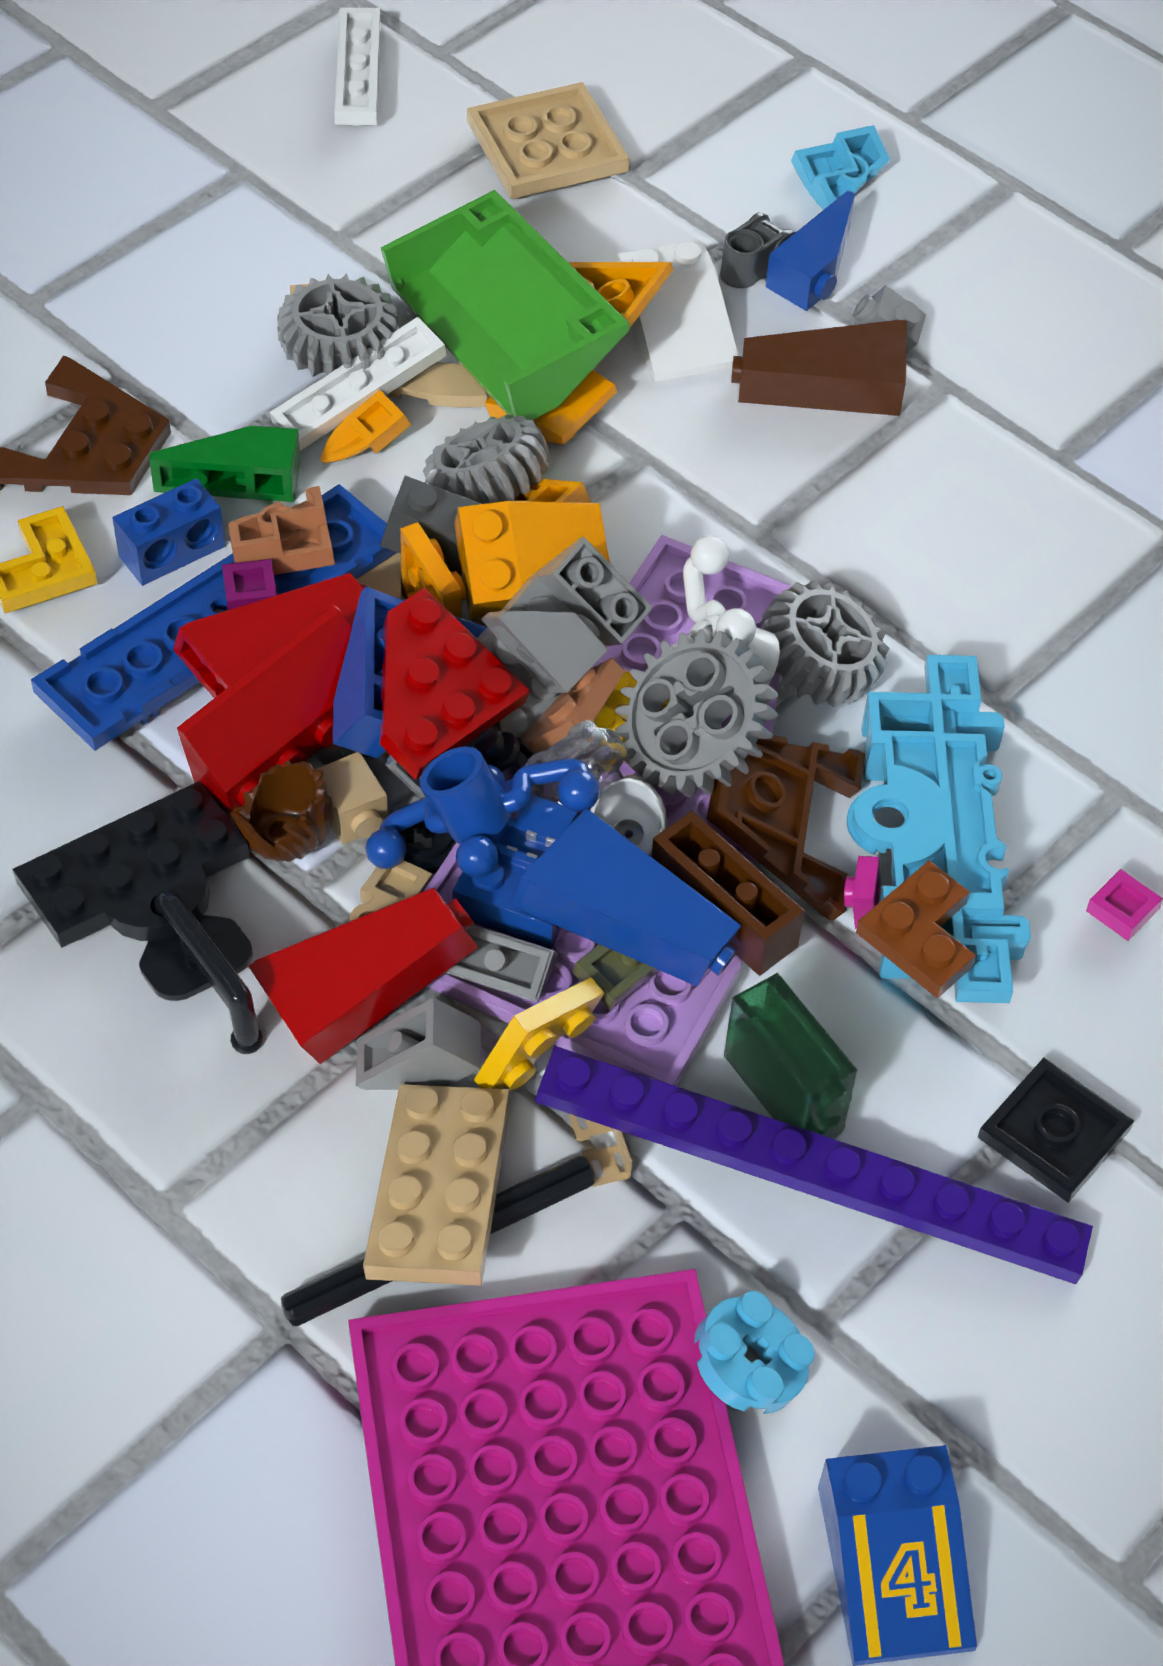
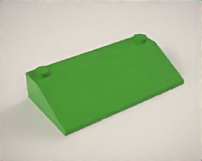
M496 190L380 247L392 289L445 344V347L505 413L512 417L524 416L526 420H534L558 407L630 330L629 322Z

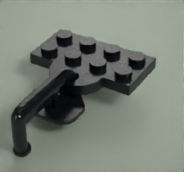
M200 781L12 869L16 883L61 948L108 925H111L122 936L138 941H148L140 959L139 967L142 976L156 995L165 1000L180 1001L213 987L230 1012L233 1026L230 1038L232 1047L241 1054H252L260 1049L263 1043V1035L258 1028L252 995L238 975V973L247 968L252 960L253 950L251 942L234 920L225 917L203 915L208 909L210 896L207 877L250 857L248 842Z

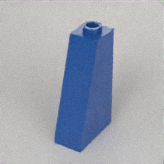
M587 808L521 876L511 902L524 912L654 967L696 987L710 971L719 976L738 952L731 944L741 928L739 923Z

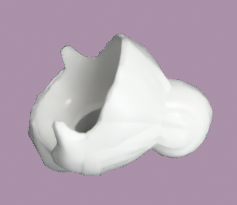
M636 774L626 775L623 779L612 781L609 785L604 786L600 791L597 802L591 807V812L625 838H627L625 836L626 833H632L633 836L627 839L650 857L652 854L653 838L667 829L666 808L661 796L647 781Z

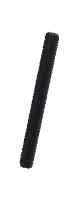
M578 1155L497 1193L490 1234L591 1187L595 1183V1174L586 1157ZM364 1256L283 1294L281 1297V1307L292 1326H300L392 1281L366 1280L363 1267Z

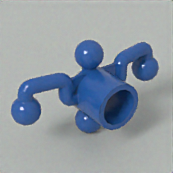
M467 746L454 748L439 755L423 771L420 778V788L425 797L391 813L383 820L379 830L371 833L365 846L367 858L374 866L380 869H392L400 865L407 853L405 838L400 832L424 821L425 826L431 832L437 834L449 833L451 838L460 844L456 851V860L458 867L470 877H484L493 872L498 863L499 855L493 841L500 837L507 829L512 813L522 809L529 802L532 786L560 781L557 789L560 802L572 811H584L586 808L590 809L597 802L600 795L599 783L590 773L589 766L582 760L574 758L530 764L520 768L514 774L513 779L505 781L504 774L497 767L488 765L482 753L476 748Z

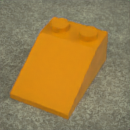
M568 262L629 322L630 327L674 270L671 262Z
M503 501L458 507L454 527L463 583L466 590L469 619L484 617L489 612L501 611L532 575L581 537H585L610 563L600 503Z

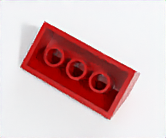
M334 604L177 727L194 783L200 781L215 802L230 817V812L235 807L244 806L243 793L246 791L252 792L259 783L260 774L267 772L273 765L275 767L276 764L284 766V762L289 760L292 764L300 763L302 760L306 762L322 746L328 747L333 744V701L352 626L341 610Z

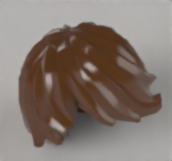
M289 760L284 762V766L276 764V767L273 765L267 772L260 774L259 783L252 792L246 791L243 793L244 806L235 807L230 814L252 850L265 859L277 862H291L295 859H303L309 852L322 846L329 833L332 797L326 793V785L323 780L324 772L322 770H314L310 763L303 760L300 763L296 762L294 764Z

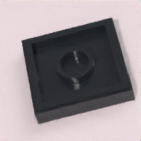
M1043 1057L982 1125L977 1138L1069 1203L1129 1133L1134 1120Z

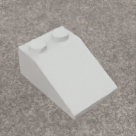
M702 239L618 253L617 262H671L674 269L630 327L654 382L732 368L733 356L739 355L717 272Z

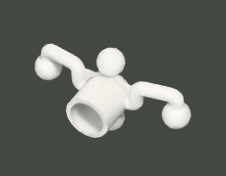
M708 535L699 538L692 546L690 557L685 562L683 568L687 612L689 618L695 623L688 636L695 642L699 629H704L713 638L718 631L724 632L732 640L738 638L750 648L749 650L752 649L764 660L761 665L774 676L780 653L779 641L775 634L757 628L753 617L743 609L734 608L726 611L724 606L716 600L706 602L703 574L712 575L721 572L728 564L730 553L727 544L717 536ZM678 643L671 644V646L673 648L678 647ZM714 673L707 677V679L704 682V685L711 681L712 677L714 676ZM688 740L681 744L678 749L679 752L684 750Z

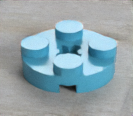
M748 1291L742 1297L723 1300L703 1318L695 1332L694 1344L699 1340V1349L702 1356L697 1361L700 1375L710 1390L732 1408L745 1412L751 1406L757 1409H766L763 1414L775 1413L792 1401L807 1382L809 1365L813 1362L815 1355L812 1343L808 1338L801 1335L794 1323L782 1311L773 1306L762 1293ZM746 1345L756 1350L761 1360L757 1359L753 1363L750 1362L744 1355L748 1349Z

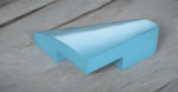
M872 125L838 132L833 143L796 150L791 162L809 194L824 210L847 190L856 193L887 166L890 158L875 126Z

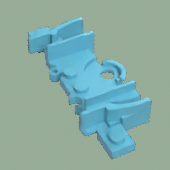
M927 655L924 666L927 693L868 692L861 725L862 736L867 737L865 745V779L869 781H884V784L865 790L852 802L847 814V828L855 843L865 851L874 855L876 851L886 853V849H891L892 886L882 887L880 901L928 860L970 891L967 904L941 926V928L976 955L973 968L954 984L956 1002L1010 1003L1013 995L1010 960H1020L1023 958L1025 948L1031 939L1029 921L1025 917L1003 915L1002 887L1006 884L1009 869H997L990 866L987 862L989 860L1002 861L1007 848L1006 844L996 837L992 796H995L999 791L1002 772L994 765H985L987 751H997L1000 747L1005 728L1004 718L997 712H979L981 691L977 656ZM892 807L903 814L904 823L897 828H887L875 821L874 814L880 808ZM882 954L879 965L880 978H911Z

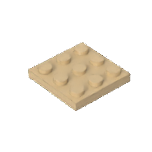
M583 82L467 108V123L511 199L629 172L630 158Z

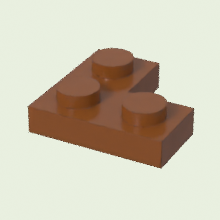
M930 860L858 920L856 933L937 999L973 968L976 958L972 951L941 928L946 921L967 904L970 891Z

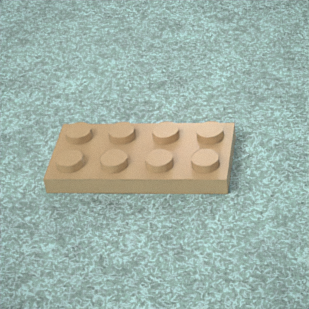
M399 1084L363 1264L366 1280L482 1286L511 1106L509 1089Z

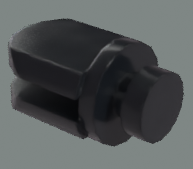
M490 728L480 734L474 742L473 748L482 753L488 765L497 767L504 774L505 781L513 779L514 774L524 766L544 762V759L520 737L516 738L510 732L499 733L496 729ZM541 784L532 786V795L539 790Z

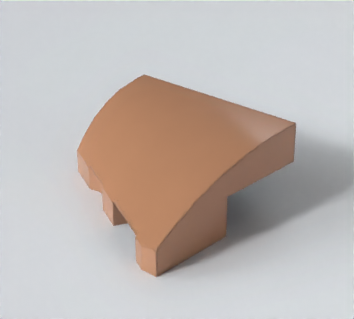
M320 486L306 489L307 501L293 507L284 506V504L278 501L265 507L257 514L246 515L228 523L234 562L271 559L274 575L335 565Z

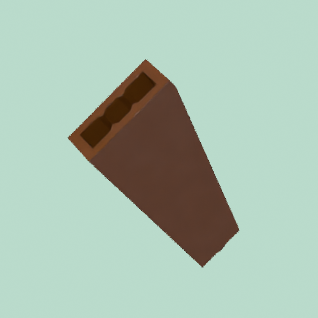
M892 320L744 338L742 356H733L731 383L739 384L738 402L900 416L906 385L907 320Z

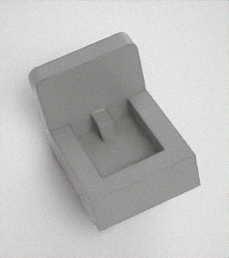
M884 285L872 297L869 295L864 296L855 307L852 316L855 318L854 325L907 320V353L919 342L926 314L918 309L914 303L906 300L887 285Z

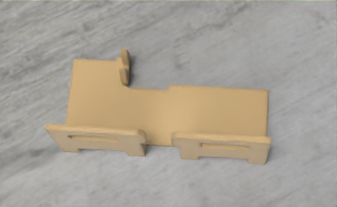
M568 1114L576 1138L579 1141L591 1139L590 1136L613 1132L616 1141L615 1146L598 1150L592 1148L582 1152V1156H585L589 1161L595 1174V1183L592 1186L596 1187L631 1178L632 1159L622 1131L586 1119L584 1120L587 1128L581 1129L577 1117ZM615 1153L620 1154L625 1169L624 1172L619 1171L614 1156ZM598 1159L604 1177L597 1178L591 1160Z

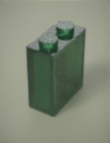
M778 972L732 997L724 1049L726 1060L773 1119L836 1139L846 1126L845 1123L850 1101L852 1100L857 1068Z

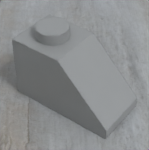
M498 611L489 612L481 619L547 693H568L608 650L598 639L600 632L595 624L584 615L576 614L575 612Z
M435 997L357 1039L356 1086L364 1090H398L399 1084L449 1086L481 1069V1022Z

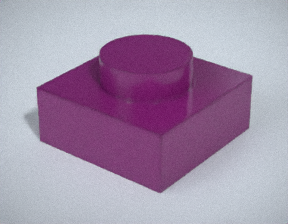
M271 559L222 564L228 610L277 595Z

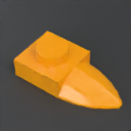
M379 390L335 428L323 448L320 460L322 463L337 462L360 454L368 448L377 454L410 427L411 424L405 414Z

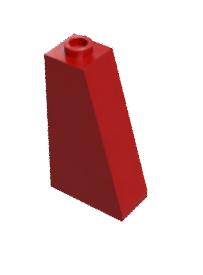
M347 573L186 623L179 628L173 650L212 697L215 698L333 604L341 610L352 626L361 591L368 586L360 584L351 573Z
M431 888L257 959L248 967L299 1045L319 1064H322L477 949L478 945L467 931L475 923L456 898L446 903L436 889Z

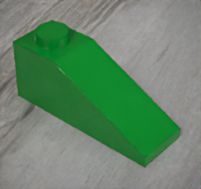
M248 426L151 452L149 461L154 492L165 493L197 478L211 496L293 502L301 463L298 429Z

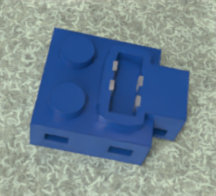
M531 794L529 802L520 810L516 818L511 817L507 829L500 837L493 841L499 855L498 863L493 872L484 877H470L462 871L452 890V900L456 898L474 923L552 949L562 928L518 909L511 902L521 876L578 817V811H572L564 805Z

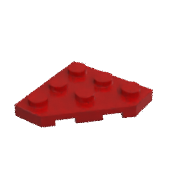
M425 587L387 612L383 637L385 641V655L382 665L381 700L383 701L379 744L416 780L422 776L423 771L430 762L439 755L451 749L465 746L526 703L530 690Z

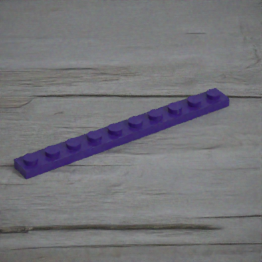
M554 1045L537 1091L536 1103L1073 1284H1077L1083 1274L1093 1229L1092 1225Z

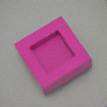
M858 856L855 876L846 877L844 906L853 908L855 929H857L858 920L880 901L882 887L879 857Z
M1120 869L1089 900L1086 912L1129 941L1159 910L1163 898Z

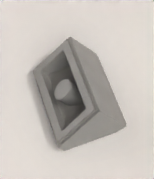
M473 925L467 931L478 945V948L444 973L539 1003L556 965L559 953Z

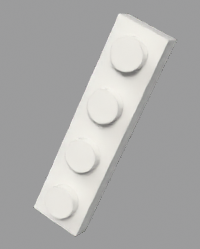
M339 8L334 109L335 125H377L380 8Z
M416 317L393 332L390 339L384 338L380 341L384 348V357L382 359H377V352L371 347L368 348L369 368L362 369V361L357 355L352 359L351 368L346 369L343 365L272 410L270 412L272 423L275 427L298 429L301 451L335 429L347 416L379 390L387 395L446 356L445 344L419 317Z

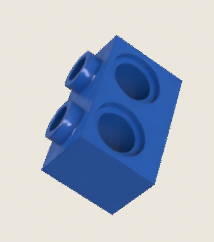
M197 478L112 517L118 556L142 586L225 547L221 507Z

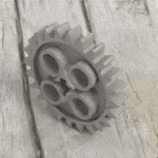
M699 629L694 642L693 639L682 632L679 634L678 647L673 648L663 640L661 642L662 656L656 659L649 653L644 655L648 665L645 672L636 669L631 670V675L638 682L635 688L625 687L620 691L630 699L629 705L616 708L615 712L627 720V722L615 728V733L627 740L619 749L620 752L631 759L628 764L629 767L642 775V779L652 786H658L671 795L678 789L687 797L693 796L697 786L709 795L713 792L714 779H718L729 787L732 785L731 770L736 768L744 774L749 772L744 760L748 754L759 758L763 756V753L755 743L758 738L770 739L773 736L770 731L763 727V723L778 717V713L769 705H766V703L777 698L778 693L767 684L773 678V675L761 665L764 660L752 649L749 650L750 648L740 639L735 638L732 640L722 631H718L713 638L704 629ZM714 673V676L712 677L711 681L704 685V682L707 679V677ZM670 698L668 705L660 711L663 703ZM732 714L729 724L721 728L724 720ZM688 740L684 750L678 753L681 744Z

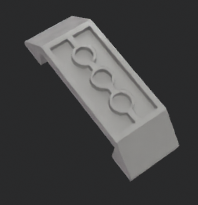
M581 537L532 575L501 611L575 612L576 614H582L598 628L600 632L598 639L606 647L622 645L653 607L585 537ZM487 627L477 639L530 690L526 703L490 728L496 729L499 733L510 732L516 738H521L562 693H547ZM477 737L469 743H467L465 746L473 747ZM389 755L385 765L420 799L425 797L420 788L421 777L415 780Z

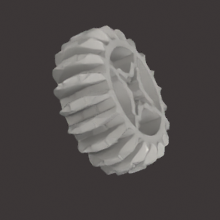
M347 273L341 279H333L329 274L326 280L323 281L310 278L308 287L296 285L294 294L285 295L283 306L279 307V314L277 316L278 341L281 342L286 359L293 360L297 370L308 368L312 377L320 373L328 375L342 365L346 369L351 368L352 359L357 355L362 361V369L369 368L370 363L367 349L371 347L377 352V359H382L384 357V348L380 341L384 338L390 339L392 333L399 329V314L396 312V306L391 301L390 294L382 293L379 284L367 285L364 277L356 281L350 280Z
M504 415L500 419L490 417L487 421L481 423L475 421L473 426L466 429L460 428V432L456 435L446 437L444 439L445 443L436 446L432 450L433 454L425 460L426 467L423 469V473L426 478L425 483L482 504L514 501L515 497L520 494H527L530 491L531 485L538 484L542 480L541 475L545 474L549 469V449L544 436L533 420H526L524 416L512 417L511 415Z
M814 580L810 581L807 585L796 582L792 587L783 590L781 594H777L762 615L760 629L775 634L779 641L780 653L775 673H779L783 677L781 686L790 684L797 689L798 698L808 694L815 705L826 700L833 708L843 702L850 705L853 701L863 697L865 693L870 692L884 673V668L887 665L885 660L886 654L890 649L883 642L886 631L875 627L877 615L867 614L863 610L864 601L855 603L849 598L848 590L841 594L836 592L831 582L822 588Z

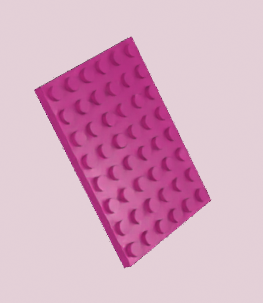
M696 1269L348 1320L395 1666H784L726 1403L710 1390L701 1377L697 1366V1361L702 1356L699 1349V1340L694 1344L695 1332L700 1322L706 1316Z

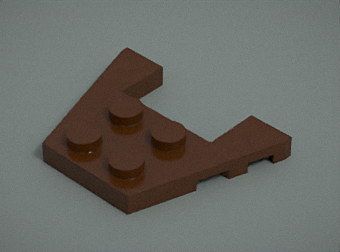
M62 356L45 381L47 396L81 405V407L46 459L0 447V490H2V484L24 485L25 491L43 492L46 486H69L71 493L132 495L150 467V453L160 450L171 434L169 419L70 357Z
M773 735L770 739L758 738L755 745L761 750L763 756L759 758L747 755L744 759L749 770L747 774L740 772L736 768L731 770L732 785L729 787L718 779H714V788L710 795L706 819L826 919L834 921L845 910L844 888L846 877L849 874L804 853L813 784L815 781L841 795L851 798L861 789L865 753L854 749H848L845 753L833 752L829 750V745L812 742L808 747L788 744L787 737Z

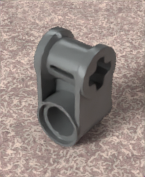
M763 212L754 214L747 222L737 229L730 231L725 236L720 270L722 281L735 288L753 286L759 279L767 275L769 254L796 232L790 229L782 230L771 223L769 216Z

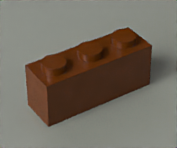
M690 811L653 838L651 857L741 925L731 945L738 950L736 955L756 974L761 976L798 948L805 910L695 812Z

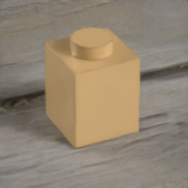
M359 752L315 769L316 771L320 769L324 772L323 780L326 785V793L332 797L330 826L342 845L358 838H368L371 833L379 830L381 823L388 816L387 794Z

